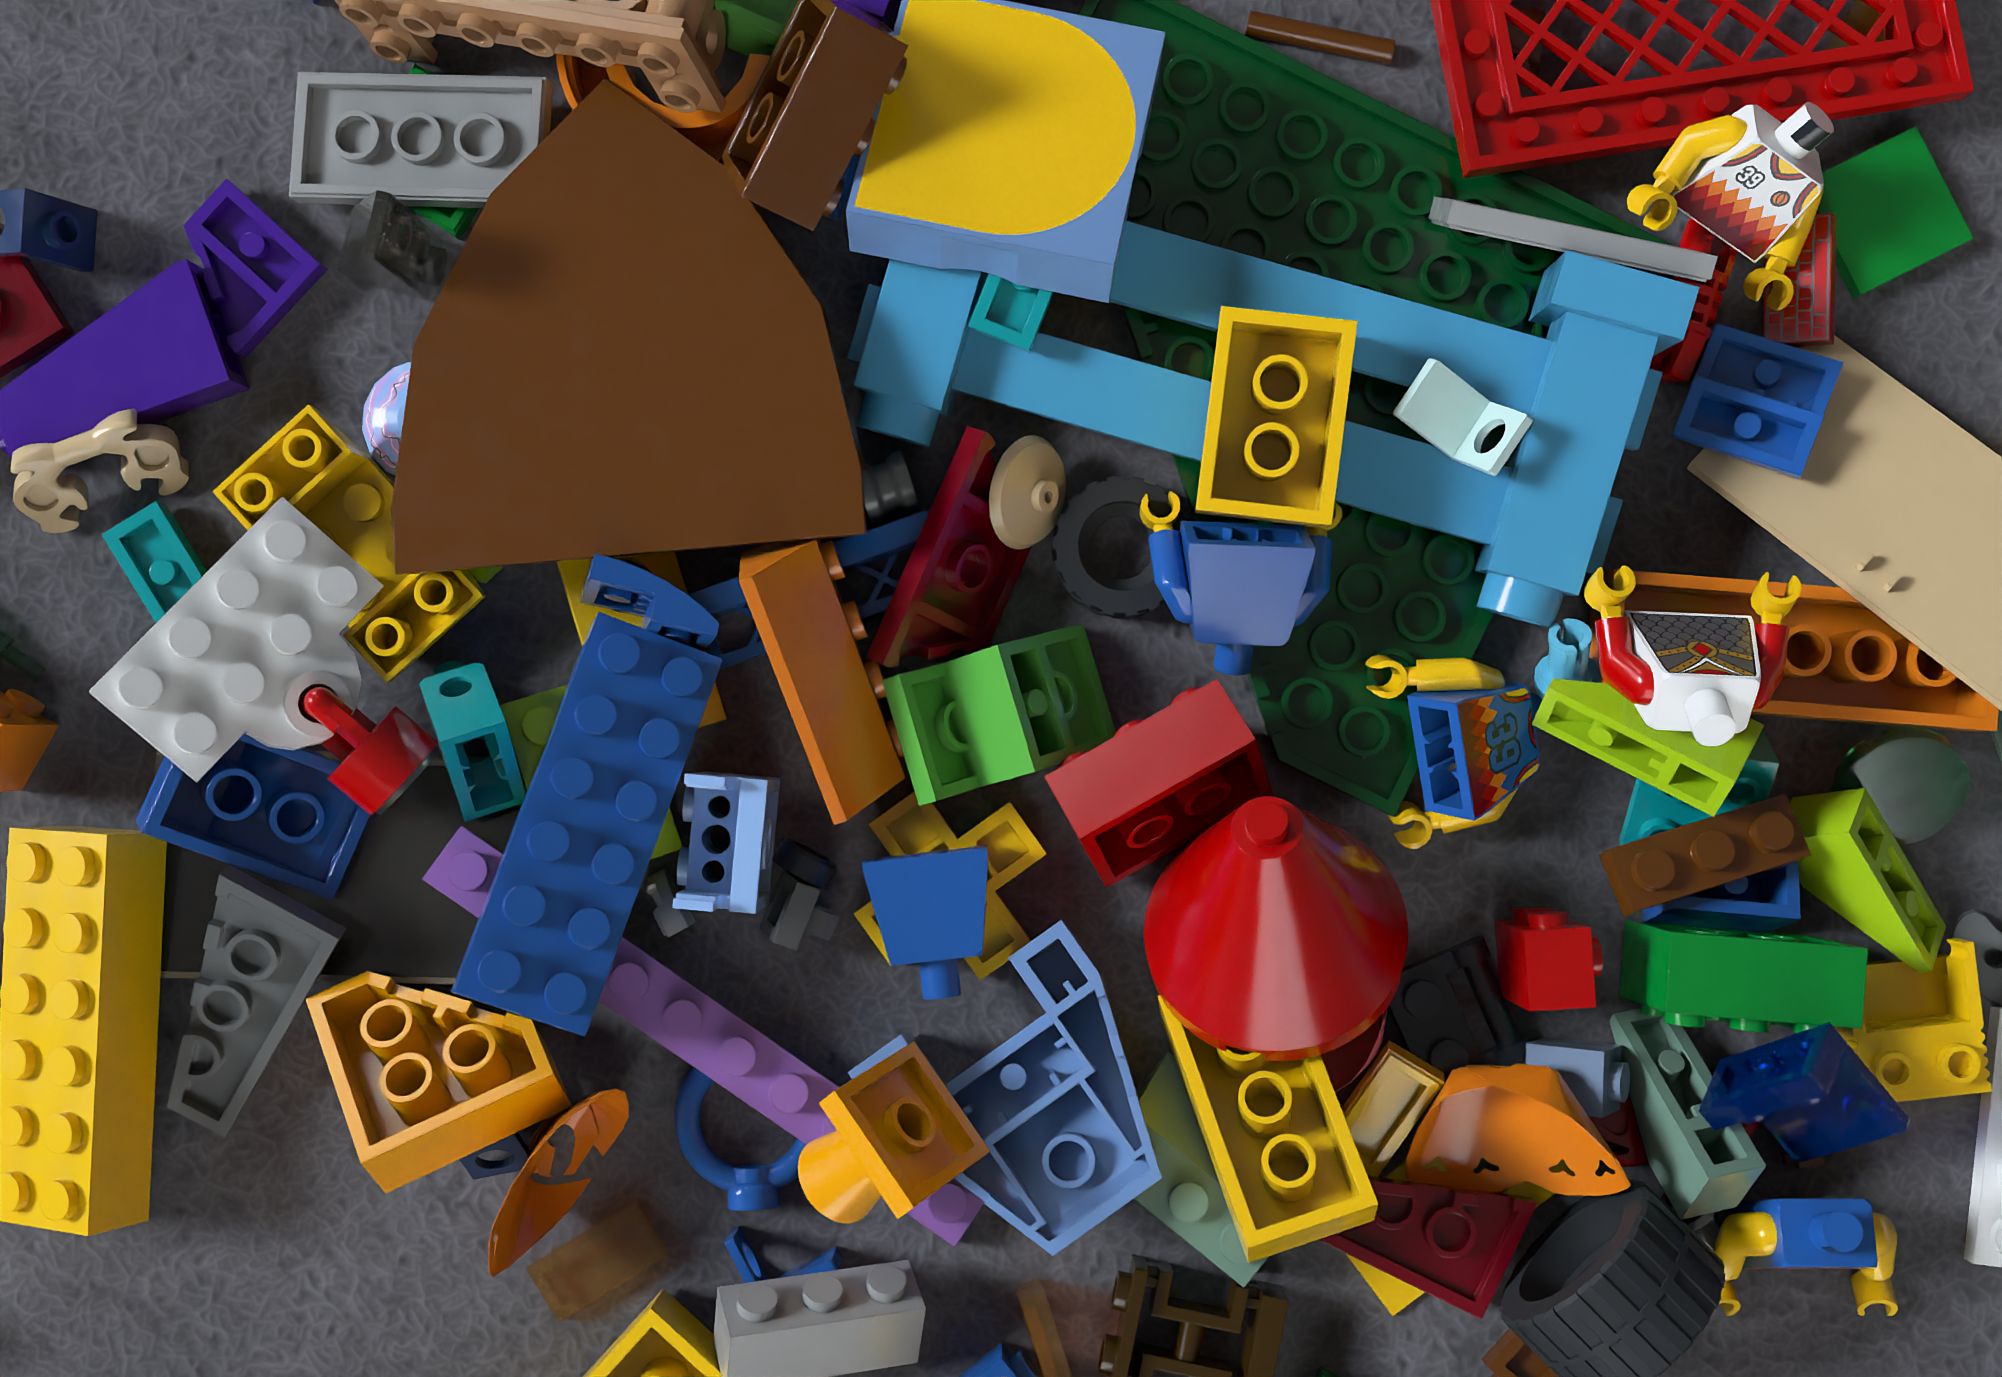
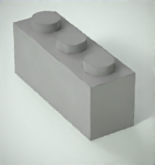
M909 1260L717 1287L713 1344L721 1376L831 1377L918 1363L926 1307Z

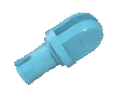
M1563 619L1562 638H1560L1561 627L1557 622L1549 629V655L1540 660L1535 667L1534 675L1536 694L1542 700L1553 678L1600 683L1601 673L1599 668L1589 657L1592 632L1590 627L1584 622L1577 619Z

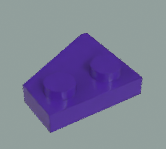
M227 178L183 225L194 254L200 257L204 266L203 279L211 300L218 303L229 332V335L225 336L228 345L236 354L244 358L258 346L328 270Z

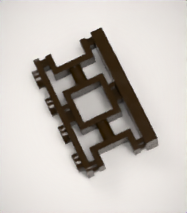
M1132 1254L1129 1272L1117 1271L1111 1298V1309L1120 1311L1116 1335L1104 1334L1099 1355L1098 1373L1106 1374L1107 1377H1152L1153 1369L1188 1377H1231L1232 1370L1228 1361L1200 1355L1205 1328L1209 1327L1240 1334L1245 1308H1251L1237 1377H1274L1289 1303L1281 1285L1256 1280V1284L1247 1283L1243 1288L1232 1279L1227 1306L1222 1308L1170 1297L1169 1291L1173 1272L1171 1265L1159 1261L1157 1264L1146 1262L1145 1257ZM1145 1287H1151L1152 1291L1149 1301L1151 1315L1180 1321L1175 1350L1141 1343L1136 1369L1129 1368L1144 1291Z

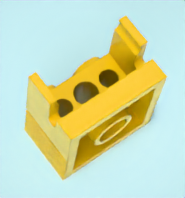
M1959 938L1947 939L1951 946L1950 955L1937 954L1932 972L1919 973L1901 959L1867 962L1862 1029L1836 1027L1835 1038H1827V1043L1831 1045L1828 1053L1833 1057L1830 1061V1066L1834 1069L1831 1073V1078L1836 1081L1833 1085V1094L1858 1105L1866 1106L1992 1092L1991 1083L1987 1081L1990 1072L1985 1068L1988 1064V1058L1984 1056L1987 1047L1982 1043L1985 1040V1034L1981 1032L1984 1022L1973 941Z

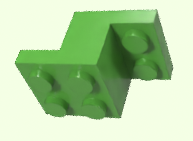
M1083 623L998 644L942 664L898 674L882 680L919 806L1059 765L1068 756L1081 751L1088 752L1113 738L1116 733Z

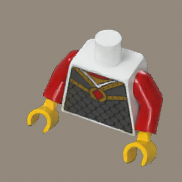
M1623 565L1614 575V590H1612L1605 584L1603 569L1599 567L1584 587V597L1593 609L1601 612V619L1595 621L1600 672L1604 682L1635 705L1647 726L1656 730L1692 731L1696 741L1701 745L1709 747L1719 746L1730 740L1734 733H1739L1746 729L1752 710L1763 708L1783 679L1789 628L1783 626L1782 621L1783 617L1790 612L1800 596L1802 588L1798 577L1794 575L1791 577L1786 586L1784 598L1773 596L1767 589L1769 572H1766L1761 577L1752 593L1751 606L1762 617L1761 623L1754 624L1751 616L1624 610L1622 617L1621 604L1633 592L1636 585L1634 573L1628 566Z

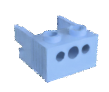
M710 771L685 774L684 784H686L683 800V821L692 823L689 847H681L679 852L677 884L686 886V888L676 893V898H673L672 908L713 912L716 909H729L730 912L756 914L769 904L781 778ZM720 796H724L730 802V812L727 816L722 815L717 809V800ZM715 825L725 827L730 833L731 842L727 850H720L712 844L711 831ZM713 860L720 862L724 867L725 872L722 879L715 877L711 872Z

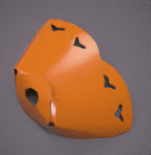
M1520 1063L1512 1066L1465 1065L1466 1067L1452 1070L1419 1125L1406 1157V1179L1410 1181L1488 1192H1499L1524 1181L1543 1187L1553 1193L1574 1196L1616 1194L1631 1186L1619 1161L1557 1070H1552L1546 1065ZM1436 1156H1439L1441 1162L1449 1168V1171L1442 1172L1437 1167L1424 1169L1423 1165L1430 1163ZM1481 1158L1499 1167L1498 1171L1484 1168L1479 1173L1473 1172V1169L1480 1163ZM1563 1159L1568 1168L1575 1173V1176H1571L1565 1171L1553 1173L1549 1168L1557 1165ZM1600 1160L1609 1168L1614 1169L1615 1174L1606 1171L1602 1176H1597L1596 1171L1600 1166Z
M615 1088L585 1095L572 1104V1107L548 1117L534 1133L530 1140L531 1154L512 1183L492 1226L488 1245V1269L491 1277L510 1267L545 1236L571 1209L592 1179L557 1185H545L533 1181L532 1173H538L545 1177H554L550 1175L556 1147L549 1144L548 1139L562 1124L569 1125L573 1129L576 1139L572 1161L563 1175L575 1174L593 1145L604 1156L624 1129L629 1118V1102L625 1091ZM494 1235L497 1236L496 1244L494 1242Z

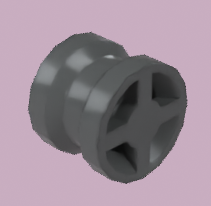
M901 449L888 453L885 461L872 465L864 461L867 470L863 472L865 507L872 525L884 522L888 513L900 509L907 513L921 510Z

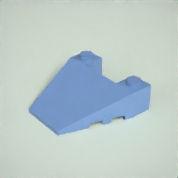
M1063 920L1057 922L1008 957L1046 1013L946 1084L911 1033L899 1035L847 1072L851 1079H854L915 1041L990 1150L989 1153L954 1179L982 1199L985 1205L1052 1256L1162 1178L1103 975Z

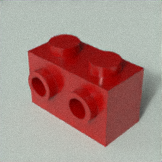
M1551 906L1512 908L1513 919L1494 920L1498 982L1503 998L1528 1011L1596 1007L1594 976L1602 974L1603 955L1600 941L1596 936L1591 935L1590 926L1569 920V912L1552 911Z

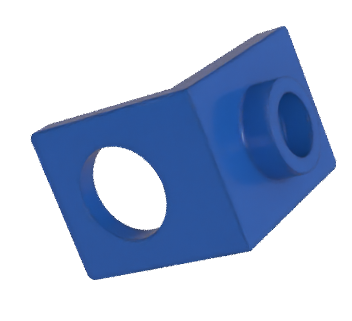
M739 1225L732 1229L724 1244L744 1283L768 1280L741 1226ZM835 1246L777 1278L838 1270L842 1255L838 1247Z

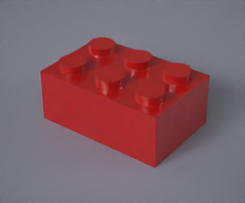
M1217 679L1203 687H1193L1183 691L1172 701L1170 706L1147 719H1137L1125 724L1110 740L1088 752L1081 751L1068 756L1059 764L1057 770L1044 776L1106 888L1196 838L1249 800L1273 794L1257 741Z

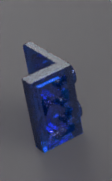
M1830 1022L1720 1059L1698 1110L1714 1130L1740 1122L1752 1124L1761 1120L1782 1147L1797 1162L1807 1161L1906 1132L1910 1122L1909 1116Z

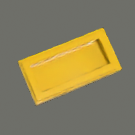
M1388 1040L1341 1108L1368 1176L1378 1177L1445 1083L1442 1071Z

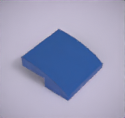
M1716 323L1671 438L1800 479L1844 362Z
M595 553L585 579L580 603L643 617L641 628L703 652L715 639L718 633L719 622L685 592L646 570Z

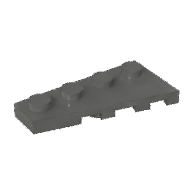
M230 864L224 868L218 877L215 895L218 896L213 919L207 926L203 948L206 949L200 977L194 983L190 1005L193 1008L188 1030L182 1037L167 1108L223 1137L227 1135L302 1007L305 998L309 995L347 929Z

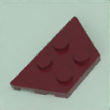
M967 426L866 658L890 668L899 666L900 658L919 655L929 660L948 656L949 653L956 649L968 652L989 646L1031 547L1018 550L1006 546L998 538L992 526L989 513V493L992 477L997 465L990 453L995 442L987 432Z

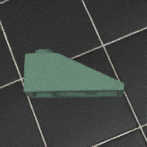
M1641 1008L1614 1013L1609 1022L1615 1044L1622 1045L1621 1062L1628 1063L1629 1094L1647 1159L1678 1217L1683 1220L1737 1207L1765 1169L1766 1164L1683 1026L1665 1023L1663 1017L1641 1014Z

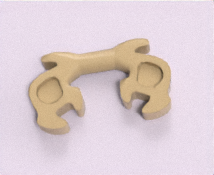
M127 409L108 416L92 430L56 443L29 444L15 450L12 453L11 472L18 475L14 482L13 502L19 511L37 521L41 525L43 532L63 533L79 526V509L86 510L88 508L89 495L86 483L76 473L60 474L67 466L103 453L122 455L121 475L129 487L138 491L141 489V479L159 478L158 493L165 496L180 490L186 485L189 479V462L181 456L179 441L173 430L156 424L137 425V411Z

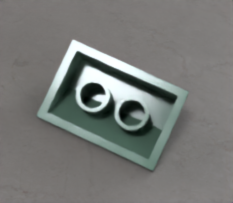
M1167 1051L1136 1089L1162 1178L1134 1199L1244 1288L1268 1257L1250 1263L1246 1259L1175 1057Z

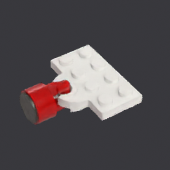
M281 497L89 690L93 697L195 782H198L244 733L267 747L294 751L321 744L341 761L327 779L369 815H372L374 812L381 815L439 752L435 748L438 741L396 705L377 725L356 708L362 678L355 653L344 641L340 633L382 590L384 585L284 497Z

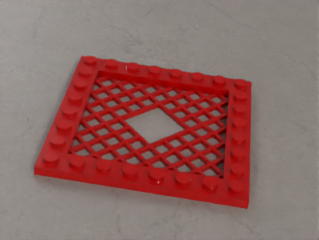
M1430 0L1463 179L1672 146L1681 132L1688 126L1725 115L1731 116L1746 105H1758L1781 123H1784L1805 103L1811 102L1822 109L1830 120L1962 100L1974 91L1955 0H1861L1880 13L1866 36L1836 17L1847 0H1835L1828 11L1813 0H1779L1766 20H1763L1736 0H1708L1719 8L1703 31L1673 11L1680 0H1668L1666 5L1659 0H1632L1656 17L1640 41L1610 21L1624 0H1613L1603 15L1582 0H1555L1556 3L1540 25L1510 5L1513 0ZM1789 4L1818 23L1803 46L1773 27ZM1563 7L1594 27L1578 50H1575L1548 31V28ZM1726 14H1729L1756 33L1741 56H1738L1711 37ZM1506 20L1531 37L1515 60L1513 58ZM1664 23L1693 42V45L1678 66L1648 47ZM1884 28L1886 41L1874 42ZM1826 30L1850 45L1848 47L1812 52ZM1601 33L1631 53L1615 76L1585 57ZM1764 39L1788 55L1749 62ZM1538 42L1568 62L1552 87L1522 67ZM1701 49L1726 65L1686 72ZM1638 59L1664 75L1623 82ZM1575 69H1578L1601 85L1559 92ZM1518 82L1533 91L1537 96L1521 98Z

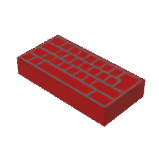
M1833 213L1815 215L1812 227L1795 266L1786 267L1784 275L1791 280L1794 290L1789 304L1778 311L1767 307L1766 301L1772 291L1773 281L1764 287V338L1793 347L1834 344L1837 217Z

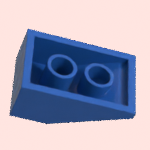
M244 733L198 782H195L164 756L135 821L143 834L333 900L370 815L327 779L341 762L306 747L294 751L267 747Z

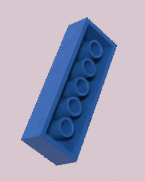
M598 612L590 625L453 984L452 993L584 1037L586 1036L723 659Z

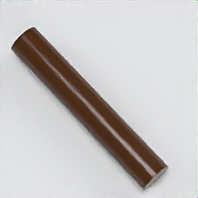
M1250 10L1245 36L1384 65H1390L1395 48L1394 39Z

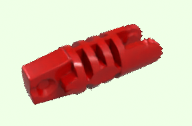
M1691 218L1687 221L1678 247L1704 252L1709 255L1718 256L1712 278L1711 280L1707 279L1706 282L1669 275L1672 280L1700 288L1684 339L1652 357L1649 369L1663 372L1660 381L1665 383H1685L1689 381L1698 358L1706 343L1710 340L1712 330L1709 326L1715 323L1718 315L1717 310L1723 300V295L1719 291H1724L1727 287L1737 250Z

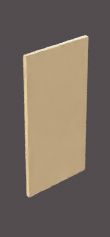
M1834 335V344L1802 346L1800 348L1802 350L1844 363L1800 479L1705 448L1690 462L1687 469L2002 711V457Z

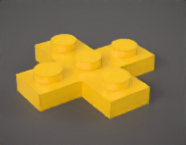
M915 791L868 824L891 856L987 845L988 871L983 955L964 958L980 981L1009 961L1008 957L1031 942L1029 936L996 890L1047 853L1010 801L959 838L933 802L921 806L918 805ZM869 901L858 909L854 915L889 965L892 966L887 956L872 901Z

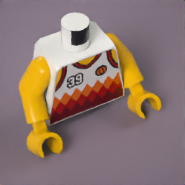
M1807 102L1784 123H1781L1758 105H1746L1731 116L1725 115L1690 125L1681 132L1654 171L1655 183L1653 185L1642 184L1630 191L1627 197L1628 209L1642 216L1654 202L1653 208L1645 215L1643 225L1654 231L1664 230L1670 226L1676 218L1679 209L1752 262L1756 263L1762 257H1765L1768 260L1765 268H1758L1750 272L1744 280L1743 289L1749 299L1757 302L1762 295L1764 287L1773 281V288L1767 297L1766 306L1776 311L1781 310L1789 304L1794 293L1793 284L1784 275L1787 266H1795L1812 227L1824 191L1819 153L1815 147L1834 132L1833 124L1822 109L1811 102Z

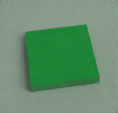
M1916 126L1822 173L1824 191L1816 214L1833 213L1837 217L1836 267L1852 299L1974 239Z

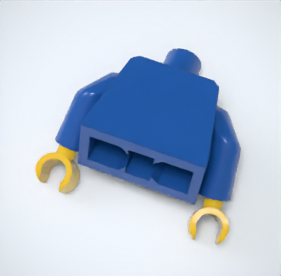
M1169 491L1168 500L1171 514L1164 518H1158L1150 513L1148 509V495L1145 494L1140 505V517L1148 528L1154 530V533L1148 538L1154 583L1174 618L1190 625L1195 641L1216 644L1213 666L1216 671L1235 676L1250 673L1252 670L1254 645L1282 646L1289 641L1292 628L1303 624L1329 592L1333 542L1327 537V532L1335 528L1342 518V509L1336 502H1334L1332 526L1326 529L1299 525L1181 521L1179 532L1173 530L1172 526L1180 511L1178 496L1174 492Z

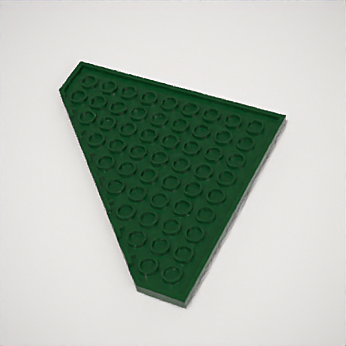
M1085 0L1078 14L1165 32L1159 77L1142 154L1137 161L1127 215V221L1543 339H1546L1549 327L1530 322L1529 318L1543 272L1564 252L1431 223L1432 220L1429 219L1434 197L1459 200L1674 246L1521 170L1463 179L1456 138L1173 0ZM1622 265L1658 276L1660 272ZM1121 305L1140 362L1211 382L1217 332ZM1351 371L1346 421L1433 445L1393 414L1409 387ZM1505 424L1496 426L1487 434L1481 445V454L1492 450L1500 442L1505 433ZM1172 454L1194 521L1291 525L1195 513L1201 463ZM1509 458L1503 466H1507ZM1336 502L1342 509V518L1335 528L1327 532V537L1333 542L1329 592L1303 624L1292 628L1289 641L1282 646L1254 645L1252 670L1247 676L1277 761L1387 815L1395 817L1419 768L1407 699L1408 695L1417 692V686H1406L1404 691L1397 697L1391 699L1381 698L1368 690L1366 686H1383L1387 684L1392 676L1391 667L1382 669L1370 668L1365 665V662L1370 657L1376 655H1386L1400 663L1403 667L1416 666V660L1467 658L1471 660L1494 614L1493 612L1476 607L1486 574L1475 571L1483 544Z

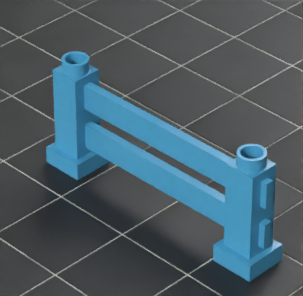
M1127 221L1109 302L1214 332H1218L1221 306L1358 321L1351 371L1410 387L1427 360L1432 358L1440 361L1490 402L1527 414L1533 419V422L1511 453L1507 466H1503L1496 476L1452 460L1433 445L1345 420L1335 502L1483 544L1475 571L1486 574L1476 607L1523 622L1551 628L1556 622L1563 596H1579L1585 574L1592 576L1599 567H1603L1623 502L1622 499L1610 496L1624 448L1635 451L1640 447L1663 373L1649 369L1652 357L1684 339L1700 287L1567 250L1543 272L1529 318L1530 322L1549 327L1547 337L1543 339ZM890 259L882 287L868 284L847 357L851 362L859 364L854 386L865 393L856 426L909 443L930 447L938 417L951 418L959 392L1201 463L1211 388L1210 381L1039 332L1030 353L973 331L969 329L968 325L989 273L969 269H937Z

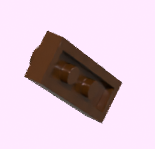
M1786 794L1613 847L1599 854L1623 917L1811 856Z

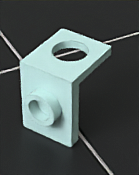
M1432 358L1427 360L1393 412L1397 418L1452 460L1492 476H1496L1533 422V419L1525 413L1490 402L1440 361ZM1505 424V433L1500 442L1492 450L1481 454V445L1487 434L1496 426Z

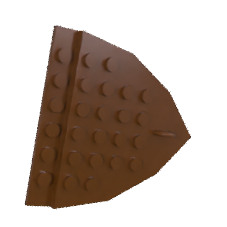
M606 78L490 194L414 343L391 504L395 574L397 575L593 559L595 553L607 557L867 535L863 472L867 470L826 310L752 202L741 197L723 169L724 165Z

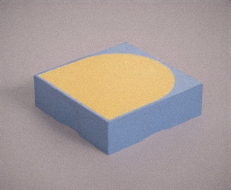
M902 0L893 32L909 45L904 54L907 58V65L904 75L894 92L890 95L884 93L872 116L875 120L873 135L866 149L860 155L846 208L850 251L937 269L982 271L999 276L1017 285L1109 303L1127 222L1132 183L1137 161L1142 154L1159 77L1165 32L1005 0Z

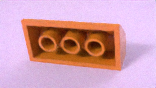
M819 539L766 543L741 552L739 583L834 825L849 820L905 779L901 759L904 754L894 720L887 721L879 700L886 697L882 680L885 678L878 662L870 661L866 663L858 640L866 638L868 635L855 600L843 604L835 583L836 580L844 578L845 573L833 541L830 540L822 544Z

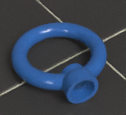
M782 1046V1047H784L786 1050H788L789 1052H791L792 1054H794L795 1056H797L799 1059H801L802 1061H804L805 1063H807V1062H806L802 1057H800L797 1053H795L794 1051L790 1050L789 1048H787V1047H785V1046ZM693 1067L680 1087L674 1112L675 1132L684 1157L702 1178L714 1186L727 1190L729 1210L755 1211L779 1207V1188L799 1177L798 1160L806 1144L797 1138L791 1149L783 1157L771 1164L734 1166L719 1158L706 1143L700 1126L702 1101L714 1080Z

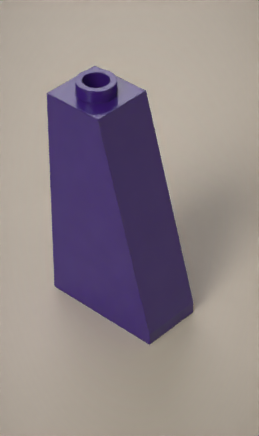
M188 259L172 264L0 389V448L9 455L10 459H12V453L22 446L62 441L92 430L102 420L119 411L127 409L136 410L137 425L155 424L249 390L250 387L239 356L229 347L225 337L229 335L218 303L211 300L203 279L204 269Z

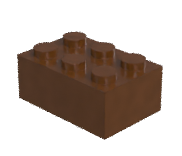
M798 0L719 160L724 165L723 169L741 197L814 231L821 216H829L837 206L844 187V181L841 177L852 155L859 156L869 144L875 128V120L872 116L884 93L890 95L899 85L906 69L907 58L904 54L909 45L877 17L845 0Z

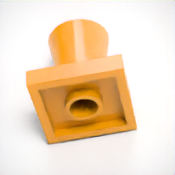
M915 1041L834 1090L819 1102L837 1130L810 1141L803 1148L798 1160V1176L804 1194L810 1203L822 1215L835 1222L848 1224L860 1221L869 1213L881 1197H883L896 1218L899 1219L989 1153L990 1150Z

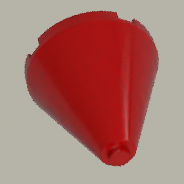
M1263 796L1244 803L1194 838L1170 860L1153 887L1148 901L1144 923V941L1150 974L1164 1004L1185 1028L1201 1040L1225 1052L1227 1047L1230 1046L1244 1051L1265 1054V1061H1291L1318 1056L1350 1042L1369 1028L1386 1010L1400 985V976L1408 949V919L1404 900L1394 877L1383 861L1365 843L1349 832L1286 800L1272 796Z

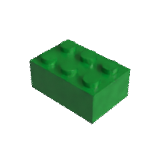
M1625 920L1619 996L1640 1003L1641 1014L1663 1017L1665 1023L1673 1025L1705 1027L1707 1019L1729 1023V1028L1742 1031L1769 1033L1771 1025L1793 1028V1033L1800 1035L1835 1038L1836 1027L1862 1029L1868 948L1809 935L1774 932L1757 933Z

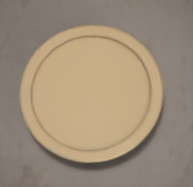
M1024 436L1011 444L999 460L991 481L989 493L991 523L1001 542L1013 549H1026L1044 539L1057 523L1065 500L1066 476L1062 460L1053 446L1040 436Z

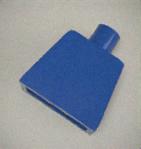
M987 845L866 859L862 862L863 873L890 964L905 965L919 963L922 998L925 1000L961 995L957 958L983 955L988 871Z

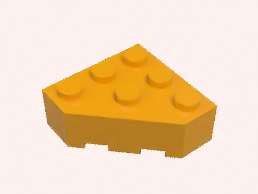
M370 971L363 972L305 998L360 1163L385 1194L572 1107L553 1057L531 1019L508 1012L505 1016L475 1008L471 1001L425 988L424 992L401 986L395 984L390 977Z

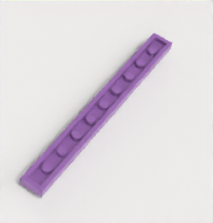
M460 826L422 880L479 918L503 853L465 826ZM623 936L621 937L599 997V1002L806 1145L814 1139L837 1130L819 1102L840 1086ZM953 1178L906 1214L955 1247L984 1204V1201Z

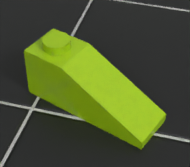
M1553 678L1532 722V725L1713 817L1736 782L1764 727V724L1749 718L1746 729L1739 733H1734L1733 737L1724 744L1709 747L1698 743L1692 731L1656 730L1647 726L1635 705L1608 684Z
M1859 788L1792 797L1790 802L1791 808L1811 852V856L1798 861L1799 881L1803 888L1917 972H1932L1946 925L1867 789Z

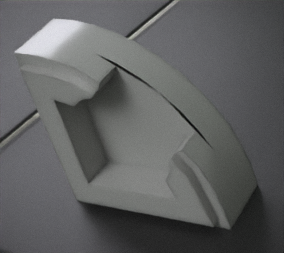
M667 867L646 878L645 890L649 895H652L658 906L654 909L653 914L664 936L667 935L669 938L696 922L690 910L672 908L673 898H676V893L680 891Z

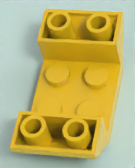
M308 404L212 492L247 531L281 497H284L384 585L382 590L347 625L350 629L343 636L386 683H391L485 598L486 595L468 569L409 575L395 574L391 517L394 483L366 453L317 409Z

